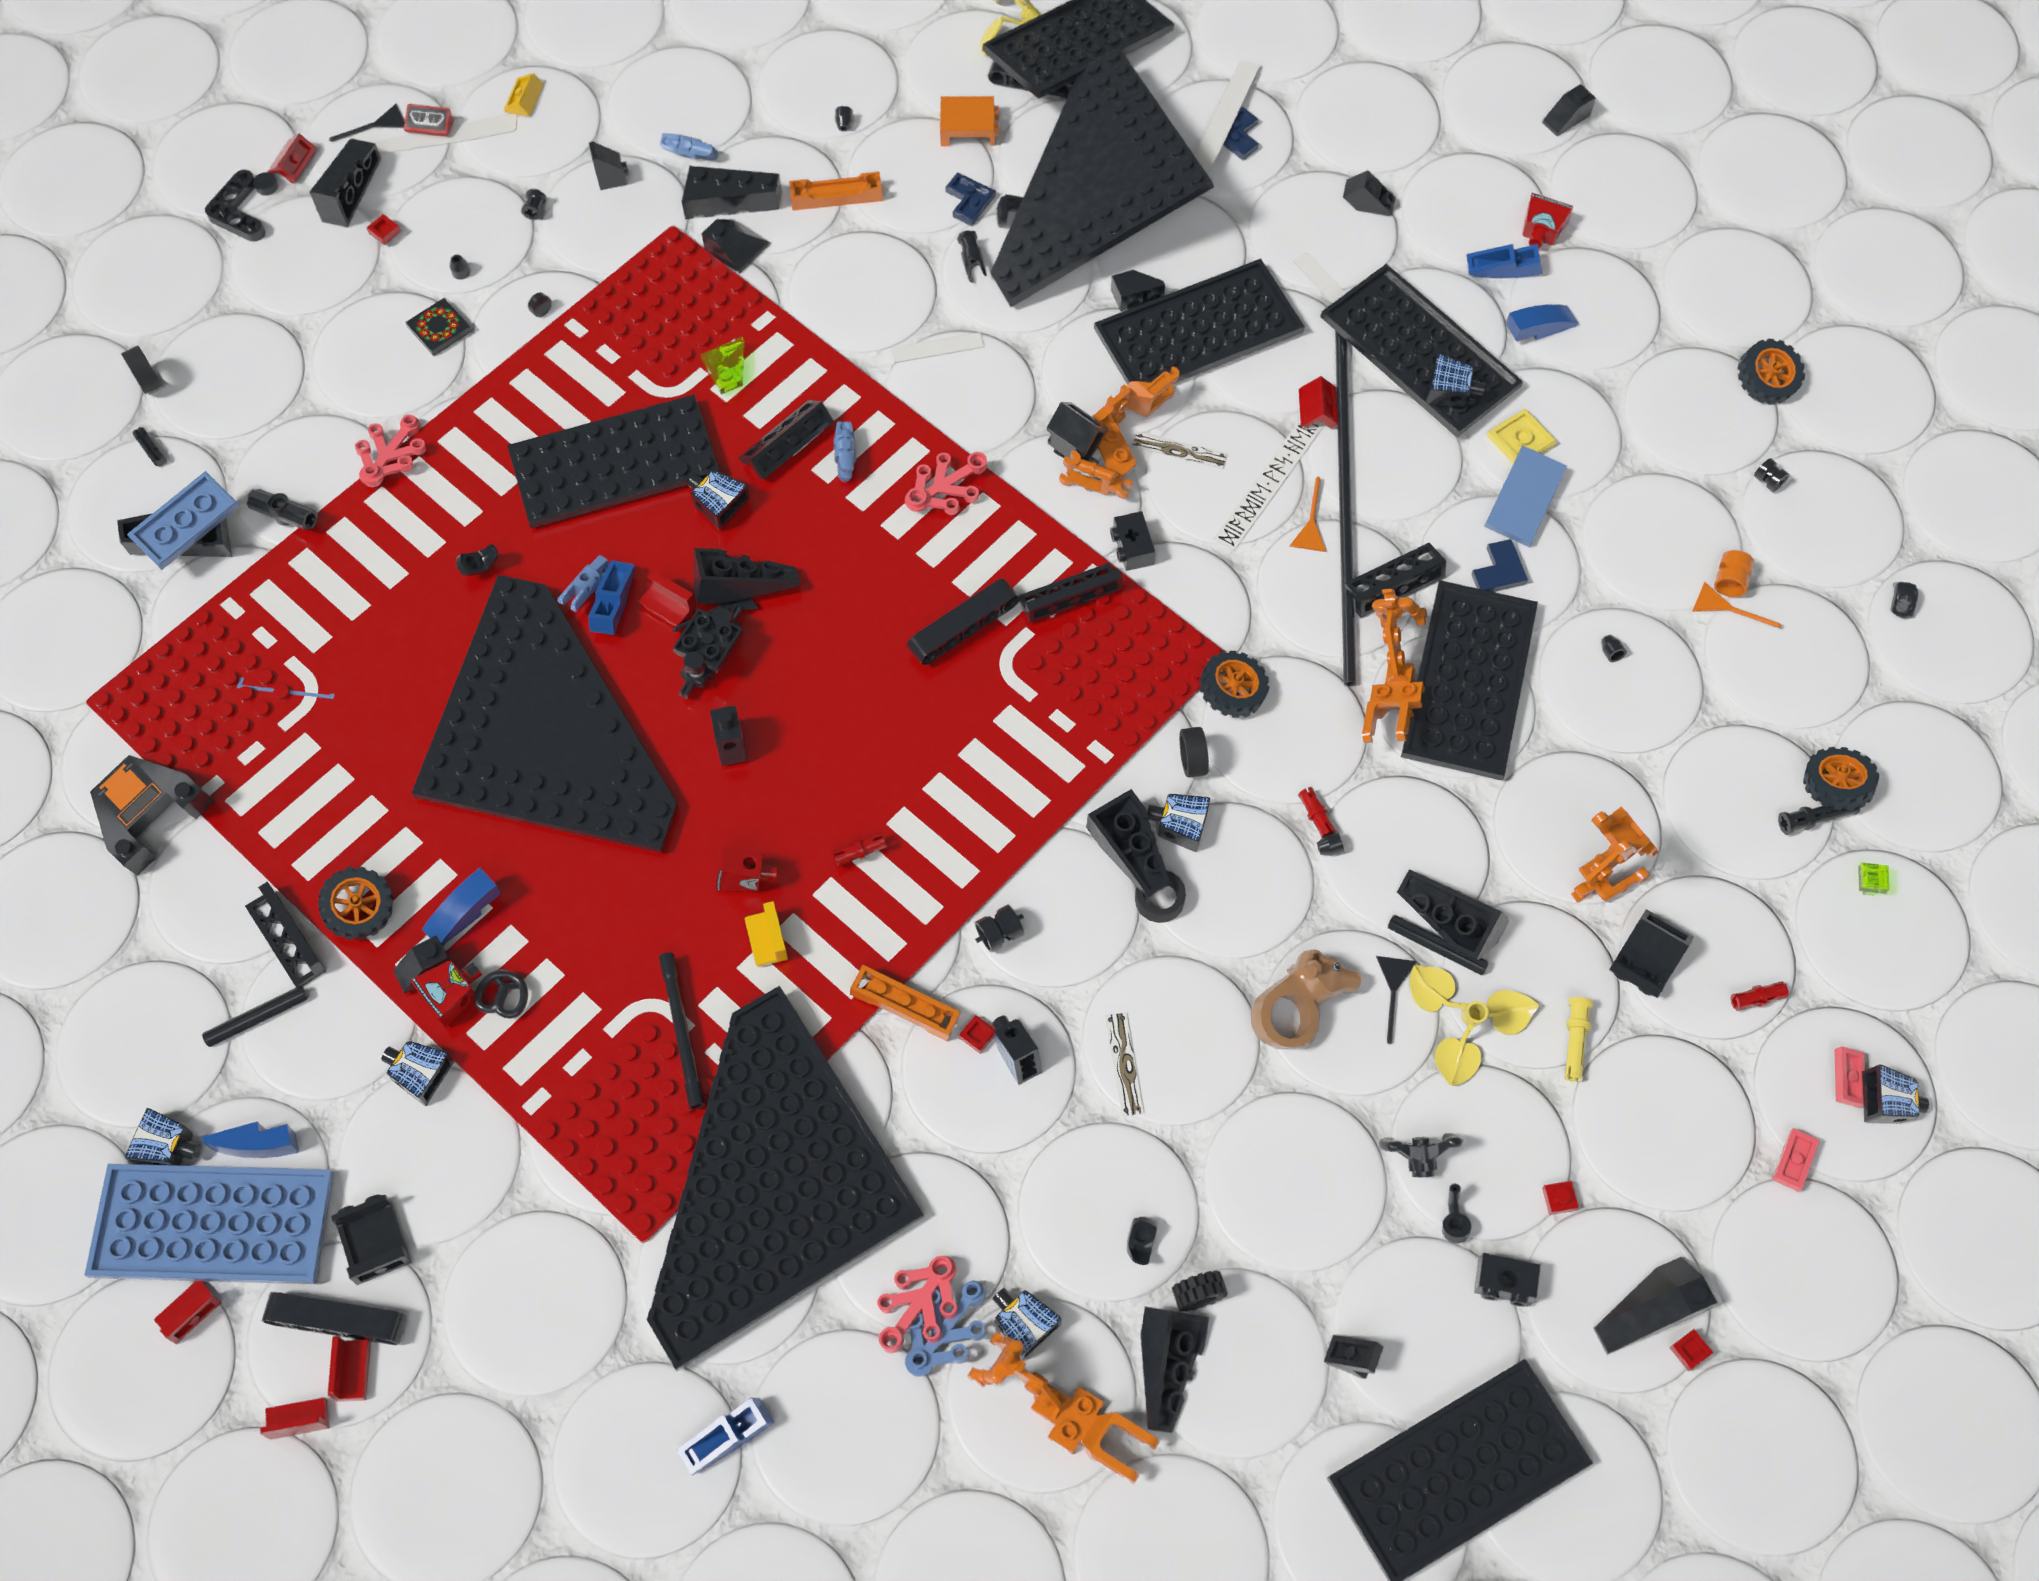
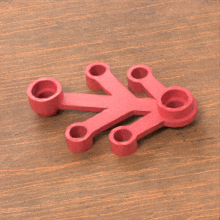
M405 415L400 421L401 428L387 446L383 439L384 431L382 426L375 423L368 427L369 436L374 440L379 455L374 463L370 456L371 447L369 442L366 440L356 442V452L361 456L364 465L359 472V477L365 485L376 487L383 482V478L386 475L412 470L414 465L410 456L425 453L426 446L422 439H414L410 442V446L398 449L407 437H411L421 429L420 422L414 415ZM398 459L397 463L386 465L389 461Z
M981 452L971 453L968 456L967 465L945 477L946 470L951 466V457L948 453L938 454L936 457L937 469L934 482L927 489H925V484L931 478V469L925 464L918 466L916 469L917 480L915 488L906 494L905 504L908 509L915 512L931 507L944 509L948 515H954L959 511V503L956 499L948 498L944 500L933 497L937 494L964 497L969 503L976 502L979 499V490L975 486L961 487L954 486V484L972 473H983L987 468L986 455ZM943 459L947 460V462L942 463L940 461ZM926 471L927 474L922 475L920 472ZM975 493L974 496H969L968 494ZM949 505H955L954 508H948Z
M937 1256L926 1268L898 1271L894 1276V1282L901 1290L909 1289L913 1282L927 1280V1282L920 1289L894 1295L882 1294L878 1298L877 1305L886 1314L893 1312L897 1306L910 1304L895 1327H887L881 1331L879 1343L884 1351L896 1353L902 1348L904 1344L903 1336L921 1310L923 1311L925 1324L923 1329L925 1339L929 1343H936L941 1339L942 1332L936 1323L932 1295L938 1286L942 1297L940 1312L943 1317L953 1319L959 1311L956 1302L953 1300L950 1281L956 1275L957 1267L950 1257ZM940 1268H947L945 1274H938ZM903 1276L908 1277V1280H907L906 1283H904V1284H900V1283H899V1279H900L901 1277H903ZM885 1300H891V1304L888 1307H882ZM949 1305L954 1306V1309H953L952 1312H950V1313L944 1312V1310H945V1308H946L947 1306H949ZM932 1329H936L937 1334L933 1337H929L928 1332ZM890 1339H897V1343L894 1346H888Z

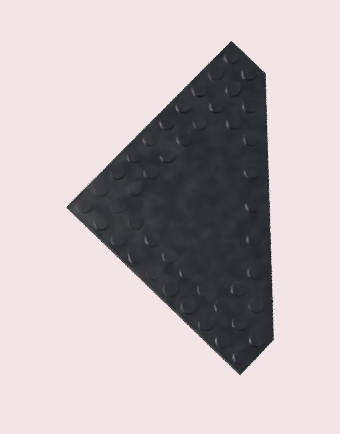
M1119 46L1089 63L1086 69L1076 77L990 272L1010 308L1214 188L1208 174Z
M498 575L411 794L414 798L662 853L678 808L675 799L545 584Z
M780 985L733 1012L731 1015L729 1029L720 1054L719 1065L710 1090L709 1101L703 1115L697 1144L691 1158L687 1180L681 1194L675 1223L669 1237L665 1259L659 1273L647 1322L677 1372L924 1217L920 1207Z

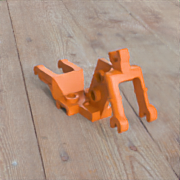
M1172 367L1170 373L1164 371L1150 383L1132 381L1127 386H1121L1117 396L1114 398L1112 396L1108 397L1106 405L1092 416L1109 428L1098 446L1106 466L1103 467L1098 465L1097 462L1092 463L1084 460L1077 451L1072 450L1070 458L1065 456L1063 459V464L1067 471L1066 475L1060 474V483L1065 486L1076 484L1084 487L1085 490H1092L1103 495H1109L1112 492L1119 498L1127 499L1129 492L1122 490L1121 487L1131 489L1133 482L1129 479L1121 478L1136 466V461L1118 424L1125 418L1126 409L1148 417L1164 402L1172 398L1174 387L1171 384L1178 380L1179 370L1176 367ZM1074 469H1077V470H1079V471L1085 472V473L1089 474L1090 477H1088V476H1086V475H1083V474H1080V473H1078V472H1075ZM1092 476L1098 477L1102 480L1099 481L1097 479H1094Z
M1382 589L1385 599L1375 600L1372 604V608L1380 619L1381 627L1384 628L1383 641L1385 644H1388V669L1385 684L1372 685L1371 697L1367 703L1362 730L1364 743H1373L1372 736L1375 735L1377 719H1382L1389 710L1400 709L1396 727L1397 741H1406L1410 718L1414 717L1412 709L1422 708L1421 698L1425 687L1423 682H1413L1415 675L1413 663L1405 664V653L1401 650L1400 644L1401 630L1400 627H1397V620L1405 612H1409L1417 626L1426 625L1425 617H1427V610L1425 607L1420 608L1412 598H1398L1395 595L1394 589Z
M1622 806L1610 815L1601 811L1591 820L1611 845L1608 850L1602 854L1595 855L1594 859L1579 868V872L1586 881L1576 886L1574 892L1571 893V896L1577 903L1593 892H1596L1603 901H1609L1619 893L1627 891L1633 884H1641L1651 876L1642 867L1613 887L1609 883L1608 877L1613 873L1612 869L1617 864L1624 863L1636 853L1641 857L1646 854L1650 860L1659 854L1656 846Z
M995 1332L989 1342L994 1346L1000 1347L1002 1352L990 1370H980L972 1367L967 1377L972 1381H976L979 1386L984 1388L986 1384H1001L1006 1377L1017 1375L1025 1384L1024 1388L1035 1396V1402L1031 1406V1410L1054 1425L1048 1435L1049 1440L1056 1442L1072 1455L1081 1442L1090 1459L1103 1464L1119 1476L1127 1478L1132 1484H1135L1139 1474L1103 1451L1100 1447L1101 1440L1107 1430L1113 1426L1123 1430L1141 1443L1148 1444L1153 1450L1156 1449L1160 1441L1117 1412L1097 1415L1104 1402L1080 1386L1073 1397L1070 1398L1048 1384L1049 1381L1039 1373L1033 1372L1031 1374L1024 1369L1026 1363L1021 1361L1020 1358L1024 1348L1022 1342L1010 1337L1005 1338Z

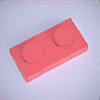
M1841 1046L1834 1049L1836 1102L1860 1108L1863 1106L1862 1071L1865 1070L1864 1052Z
M1792 1128L1788 1134L1772 1180L1797 1192L1801 1191L1820 1140Z

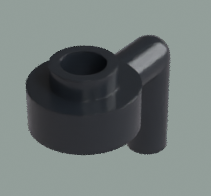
M1456 1183L1451 1184L1449 1187V1214L1443 1220L1442 1233L1452 1243H1463L1470 1237L1472 1225L1469 1218L1460 1213L1461 1187ZM1458 1229L1461 1232H1453L1452 1230Z

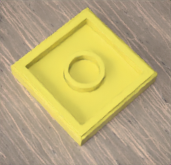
M1526 409L1491 429L1487 434V437L1512 463H1514L1522 445L1543 454L1556 444V440Z

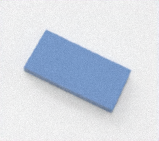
M1522 445L1484 527L1529 547L1567 465Z
M205 471L127 535L163 570L240 506Z

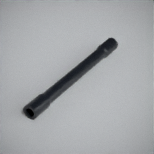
M667 952L659 955L658 958L670 1005L685 1080L684 1087L688 1107L690 1110H697L705 1106V1100L695 1064L678 981L679 974L675 954Z

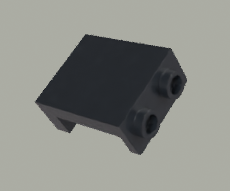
M377 1194L370 1196L364 1203L357 1206L343 1207L338 1210L337 1214L331 1216L332 1222L337 1227L349 1265L346 1268L349 1279L356 1285L412 1263L393 1203L386 1195Z

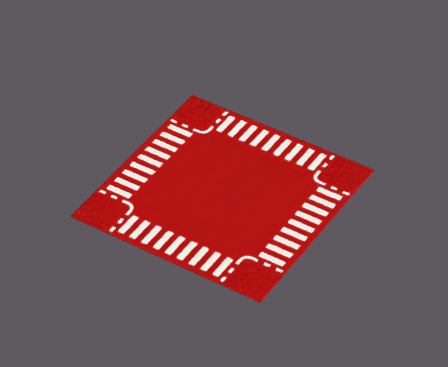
M670 226L424 425L416 434L403 442L398 449L410 446V442L414 439H422L426 446V451L422 455L410 456L414 465L412 470L386 475L383 478V482L376 487L365 485L359 478L317 512V524L312 530L297 528L86 700V704L143 760L184 773L201 786L215 800L201 816L443 1051L447 1052L460 1068L641 1243H646L677 1212L732 1013L780 985L828 1061L880 1009L876 1005L868 1004L850 995V988L862 965L905 984L1199 691L1201 684L1199 678L1207 662H1209L1212 656H1217L1219 652L1224 650L1120 571L1122 575V590L1032 623H1029L1020 603H1018L1012 610L932 663L925 666L922 665L907 648L909 639L995 581L1004 578L1021 595L1107 564L1109 561L988 468L981 474L972 473L954 484V486L961 487L975 486L979 490V499L976 502L969 503L964 497L937 494L933 497L944 500L948 498L956 499L959 503V511L956 514L948 515L944 509L927 507L920 512L908 509L905 504V496L911 489L915 488L917 480L916 469L918 466L925 464L931 469V478L925 484V489H927L934 482L937 469L936 457L938 454L948 453L951 457V466L946 470L945 477L967 465L970 454L676 226ZM695 394L720 473L745 483L750 497L720 530L695 508L691 496L693 489L688 487V485L530 528L507 445ZM808 400L822 401L834 422L765 479H759L751 465L741 463L738 458L804 403ZM837 422H851L855 436L856 462L852 470V478L848 482H844L838 477L837 464L834 459V438ZM398 459L389 461L386 465L395 464ZM943 459L940 462L945 463L947 460ZM922 471L920 474L925 475L927 472ZM969 493L968 495L974 496L975 493ZM949 505V506H948V508H954V507H955V505ZM490 544L497 548V560L488 572L473 576H463L457 569L456 558L460 554L477 552ZM694 548L721 549L727 551V555L737 558L746 555L750 556L751 561L758 563L772 561L796 567L800 586L751 597L758 609L743 610L736 620L740 623L741 628H743V635L719 673L715 675L713 680L709 679L704 688L694 687L687 699L681 697L678 692L685 683L680 675L684 668V658L674 654L673 647L685 628L673 632L674 625L639 604L640 598L650 588L647 576L652 570L693 593L696 608L684 621L686 622L692 619L697 609L707 612L720 605L696 602L693 587ZM599 555L608 559V563L612 560L635 564L628 599L614 635L590 631L588 615L596 601L595 592L597 588L577 612L571 610V603L576 595L565 605L557 601L559 596L574 581L583 568L588 564L590 565ZM1111 564L1113 570H1117V569H1118V568H1116L1114 565ZM498 575L545 584L675 799L678 808L662 853L414 798L411 794ZM240 678H244L242 685L247 686L237 688ZM249 686L273 688L274 690L273 692L252 690ZM290 691L308 692L325 695L334 694V698L329 699L321 697L290 694ZM736 706L747 761L721 766L710 711L717 708ZM734 742L726 743L727 748L736 746ZM880 832L883 834L887 844L886 849L866 855V858L863 860L859 858L837 867L832 851L853 844V841L856 839L861 841ZM720 846L762 853V865L777 866L776 882L760 881L758 891L715 890ZM358 866L365 867L366 870L376 871L381 878L383 877L386 880L387 885L390 887L393 899L392 915L388 919L387 925L381 928L376 935L367 936V939L359 940V938L347 940L345 937L336 936L333 934V931L324 925L318 907L319 892L323 888L324 882L328 878L330 879L336 871H344L347 867H353V869H358ZM481 868L497 885L501 894L480 910L482 915L446 943L444 948L459 972L473 962L482 973L481 977L469 984L474 992L486 975L498 970H507L518 974L525 980L528 987V1001L524 1011L512 1019L503 1018L497 1013L481 1012L476 1008L473 1001L444 1028L416 989L407 994L403 992L393 970L412 947L429 939L422 928L438 907L462 882L477 869ZM349 886L353 894L358 893L360 886ZM365 887L361 897L365 898L374 894ZM342 890L337 898L348 899L349 896L345 890ZM376 900L363 905L374 911ZM774 901L788 960L757 967L745 918L764 913L763 904ZM335 904V908L338 914H340L344 909H346L349 906L343 904ZM350 911L344 919L355 922L354 913ZM364 911L359 912V921L368 918L370 915ZM667 952L675 954L679 974L678 981L695 1064L705 1100V1106L697 1110H690L688 1107L684 1087L685 1080L670 1005L658 958L659 955ZM868 977L863 979L859 988L865 989L871 979ZM501 978L505 983L514 982L509 979ZM493 981L486 987L483 993L482 1001L486 1005L493 1004L499 988ZM519 989L509 990L504 1004L505 1010L510 1011L517 1006L520 998Z

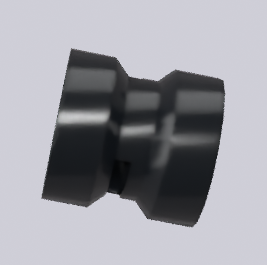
M1772 458L1767 459L1754 473V477L1759 481H1764L1766 487L1771 492L1778 490L1790 476L1785 469L1778 468L1777 462Z

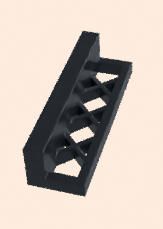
M808 400L738 458L742 464L751 465L759 479H765L833 423L834 420L822 401Z
M1429 542L1345 582V589L1356 600V613L1362 618L1375 612L1372 608L1375 600L1385 599L1382 589H1394L1395 595L1398 598H1402L1445 578L1446 560ZM1427 552L1433 557L1429 560L1418 559L1419 556ZM1402 564L1412 565V568L1407 571L1397 569ZM1382 574L1391 576L1386 581L1376 580V577ZM1368 585L1369 589L1359 593L1355 587Z
M1109 562L1019 595V603L1029 623L1122 590V575L1119 569L1113 570Z
M267 881L258 887L263 895L245 905L295 987L304 986L325 973L326 970L277 893ZM268 902L271 907L269 916H258L255 909ZM272 923L282 924L284 927L281 937L269 934ZM285 943L296 946L294 957L282 955ZM297 964H307L311 971L297 979L294 974Z

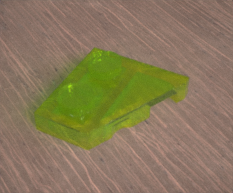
M742 337L701 354V360L721 395L743 386V351L745 345Z

